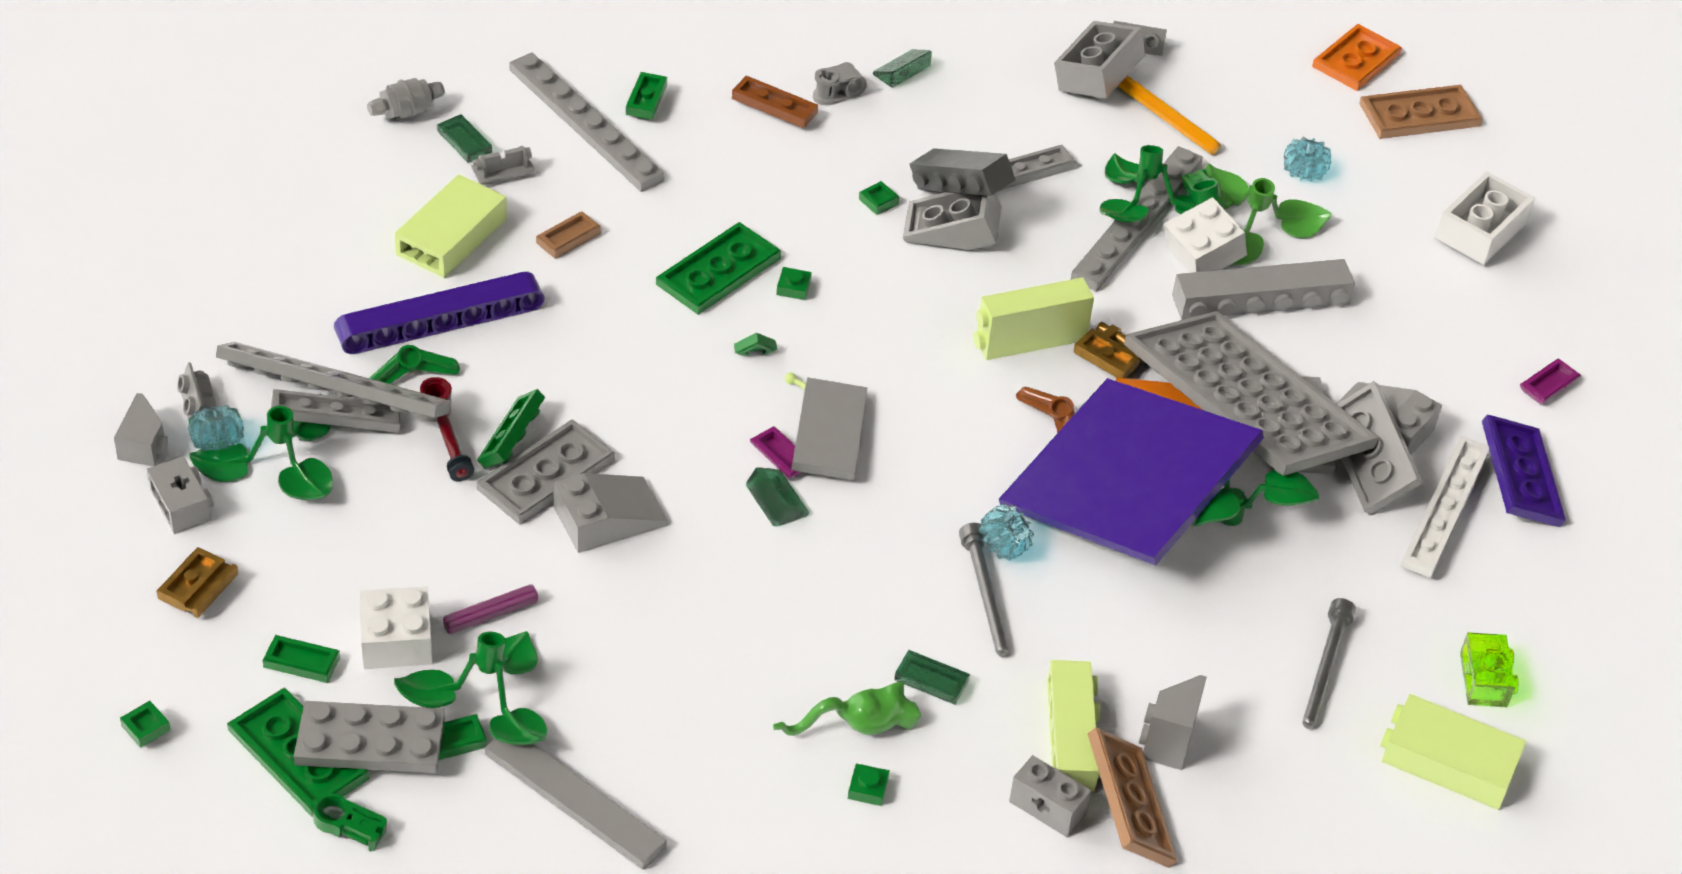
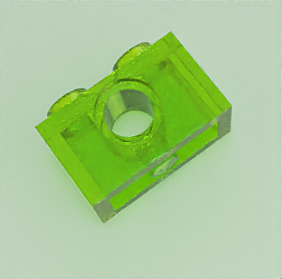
M1467 632L1460 651L1467 704L1507 708L1512 695L1517 694L1519 686L1518 676L1513 674L1512 670L1514 651L1508 646L1507 635Z

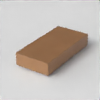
M581 211L537 235L536 244L556 259L601 234V226Z

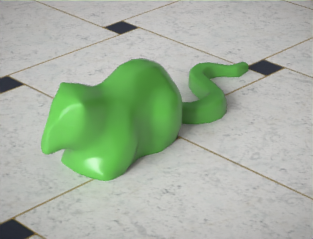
M895 682L883 688H870L860 691L846 701H842L838 697L826 698L816 704L799 723L788 726L784 722L773 724V729L782 730L788 736H795L810 728L822 714L836 710L837 714L846 720L854 731L864 735H875L897 725L911 730L920 720L921 713L916 702L910 701L905 697L903 682Z

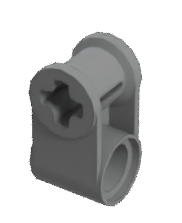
M844 62L828 68H820L815 72L814 79L817 84L812 98L821 105H831L845 99L856 98L866 90L867 80L850 62Z

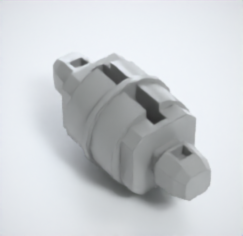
M415 77L407 80L400 79L397 83L387 85L385 90L380 91V98L371 100L367 104V109L371 116L385 114L388 119L395 118L396 120L407 117L413 118L417 114L426 112L427 107L433 106V100L442 97L445 94V89L442 82L427 84L425 79L418 80Z

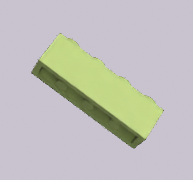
M1051 660L1047 677L1052 767L1084 785L1091 792H1095L1097 779L1101 777L1087 734L1096 728V723H1099L1100 703L1094 702V696H1097L1098 676L1092 675L1091 661Z

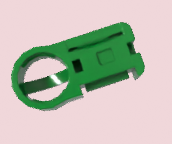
M1206 169L1182 175L1184 190L1193 199L1194 203L1201 204L1212 197L1215 200L1221 197L1218 181L1213 177L1208 178Z
M334 793L325 794L319 797L314 804L313 822L319 830L337 837L343 834L363 845H368V851H374L386 833L387 819L384 816L346 800L341 795ZM327 806H335L340 808L344 815L337 820L325 814L321 809Z

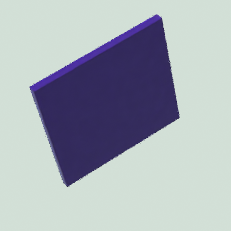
M1107 378L998 500L1000 506L1156 566L1264 439L1263 431Z

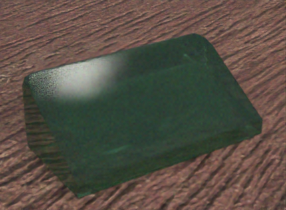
M911 49L874 70L873 75L893 88L931 66L932 51Z
M755 468L746 482V487L772 526H781L806 517L809 514L807 508L779 469Z

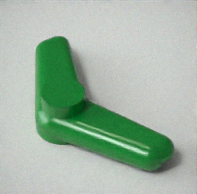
M404 345L369 379L391 384L406 373L414 370L457 375L460 371V366L454 358L422 350L414 345Z

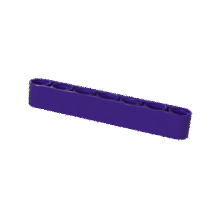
M528 271L347 313L338 317L333 327L343 351L347 354H358L531 312L543 305L545 296L533 273Z

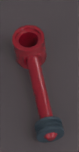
M430 377L421 383L420 392L451 401L452 387L444 378ZM449 413L437 417V420L434 421L438 423L450 457L446 465L449 476L453 481L461 482L471 478L475 469L471 458L467 455H462L449 419Z

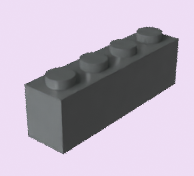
M933 148L909 163L913 174V181L918 189L992 196L1016 180L1008 156L1005 153Z

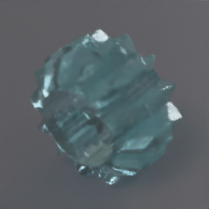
M1303 136L1301 140L1293 139L1284 151V170L1290 172V177H1299L1300 181L1303 179H1307L1310 182H1313L1314 179L1322 180L1331 166V149L1325 147V142L1315 141V138L1309 140Z
M215 405L211 408L204 407L202 411L194 412L193 416L188 419L189 436H191L194 447L203 449L206 452L209 450L218 451L223 448L229 449V446L239 444L240 440L244 437V424L238 409L230 408L228 405L222 407Z
M1006 504L998 505L981 519L982 526L979 528V532L984 536L982 542L987 543L989 553L995 552L999 560L1003 558L1009 561L1016 559L1033 545L1031 538L1034 536V533L1029 529L1031 522L1026 521L1024 512L1018 513L1014 505L1009 507Z

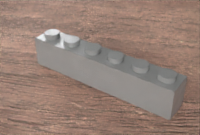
M1345 259L1176 274L1172 297L1180 318L1183 320L1218 311L1223 316L1350 304L1355 281Z

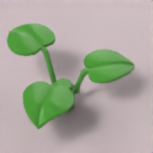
M1208 164L1205 168L1207 177H1213L1219 183L1221 197L1217 201H1226L1224 210L1228 209L1232 204L1240 206L1247 198L1252 208L1245 230L1241 228L1245 232L1247 256L1232 263L1233 265L1249 264L1261 255L1264 247L1263 238L1256 233L1250 232L1256 213L1268 209L1271 203L1275 217L1282 220L1281 227L1284 232L1296 238L1312 237L1319 232L1331 217L1332 213L1318 205L1297 199L1285 200L1278 207V196L1274 194L1275 185L1267 178L1254 180L1248 188L1247 183L1234 173L1218 169L1211 164Z

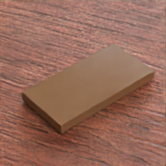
M1461 84L1361 96L1359 102L1379 139L1480 127L1483 120Z
M1094 728L1087 735L1122 848L1169 868L1177 862V856L1142 748L1100 728Z

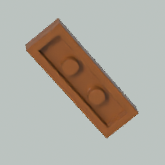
M747 75L732 89L731 99L801 128H805L818 114V104Z

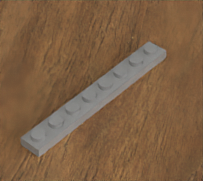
M533 52L509 62L510 72L640 192L664 181V172Z
M1177 146L1163 163L1168 165L1167 173L1174 197L1183 188L1182 175L1195 173L1201 166L1203 156L1180 146ZM1162 173L1158 174V178L1149 180L1141 190L1137 205L1146 206L1149 209L1148 216L1142 221L1133 223L1115 220L1073 269L1071 279L1083 277L1089 289L1097 291L1169 205L1170 200Z
M238 342L217 345L216 358L227 360V364L232 367L244 368L248 366L254 368V372L257 374L272 375L274 373L281 375V380L296 383L302 381L308 383V387L312 389L326 390L328 388L335 390V394L340 397L351 398L357 396L363 398L362 402L366 404H386L394 412L408 413L411 411L418 413V418L434 421L437 420V417L450 413L452 403L450 400Z

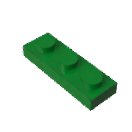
M538 389L517 397L477 459L484 469L496 464L503 465L512 457L513 447L524 438L527 433L525 429L529 422L533 421L540 413L539 407L544 401L545 396Z

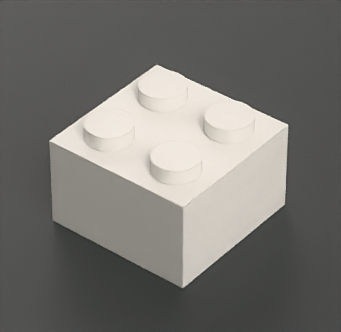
M1213 197L1164 223L1166 247L1189 273L1221 270L1247 256L1245 232Z
M428 586L361 590L360 624L363 668L372 669L432 664Z

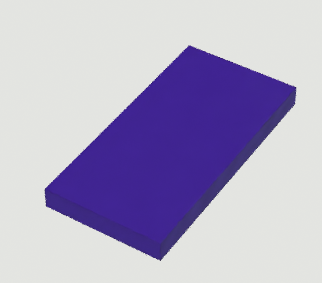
M1487 414L1481 422L1506 513L1561 527L1566 518L1539 428Z

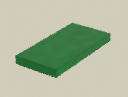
M738 222L656 277V285L698 315L781 258V250L741 222Z
M283 687L228 722L227 727L228 731L313 817V807L319 797L331 793L341 795L342 797L370 779L369 771L367 769L295 765L294 753L304 706Z

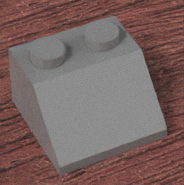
M1199 675L1160 690L1156 704H1148L1144 723L1147 724L1143 725L1139 744L1145 745L1143 753L1146 760L1182 770L1207 676Z

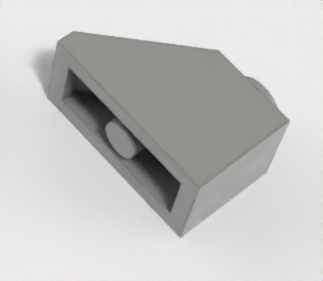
M136 393L114 436L117 459L155 466L160 455L166 453L168 437L164 435L163 423L142 393Z

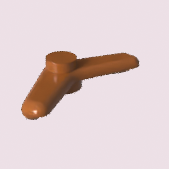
M1026 386L1016 393L1018 401L1052 417L1057 433L1075 414L1074 404L1068 397H1058Z

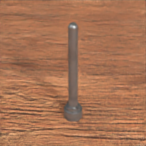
M968 523L959 529L960 541L962 546L970 551L997 655L1003 657L1008 654L1009 648L983 552L986 542L985 530L980 523Z
M1344 598L1332 600L1328 610L1331 627L1302 721L1303 726L1307 729H1312L1316 725L1343 630L1353 622L1356 613L1355 604Z

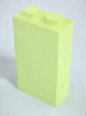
M458 174L394 233L396 255L445 278L507 219L506 196Z
M1083 277L982 296L980 310H977L976 313L978 326L977 331L973 334L974 344L977 349H981L986 360L1076 343L1089 330L1094 296Z
M1409 694L1405 705L1398 704L1391 719V723L1396 724L1394 730L1387 727L1380 747L1386 750L1381 762L1499 810L1526 740Z

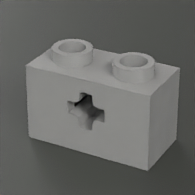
M184 456L147 468L150 491L174 534L211 521L209 507L214 506L212 496L208 488L202 489L200 486L201 478L195 466L190 467Z
M1032 755L1013 777L1009 802L1065 837H1068L1086 816L1091 790Z

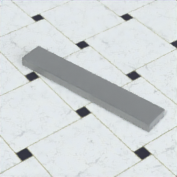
M495 738L485 746V755L641 869H644L666 848L667 840L535 744L512 745L503 743Z

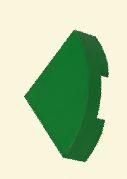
M756 332L734 343L735 354L749 356L748 352L761 350L763 355L777 350L776 340Z

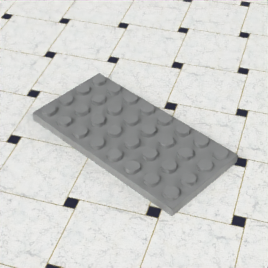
M1218 311L1126 334L1124 345L1152 367L1155 372L1169 381L1176 389L1192 400L1195 405L1204 411L1261 429L1264 439L1253 452L1283 476L1376 447L1379 437Z

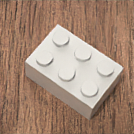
M1486 171L1442 212L1435 238L1485 265L1528 223L1536 197Z

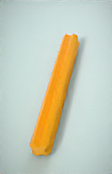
M1127 76L1118 85L1119 88L1206 152L1215 155L1220 149V142L1131 77Z

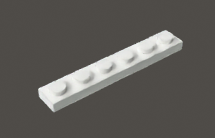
M1461 435L1400 565L1401 567L1429 578L1432 577L1489 454L1488 445Z

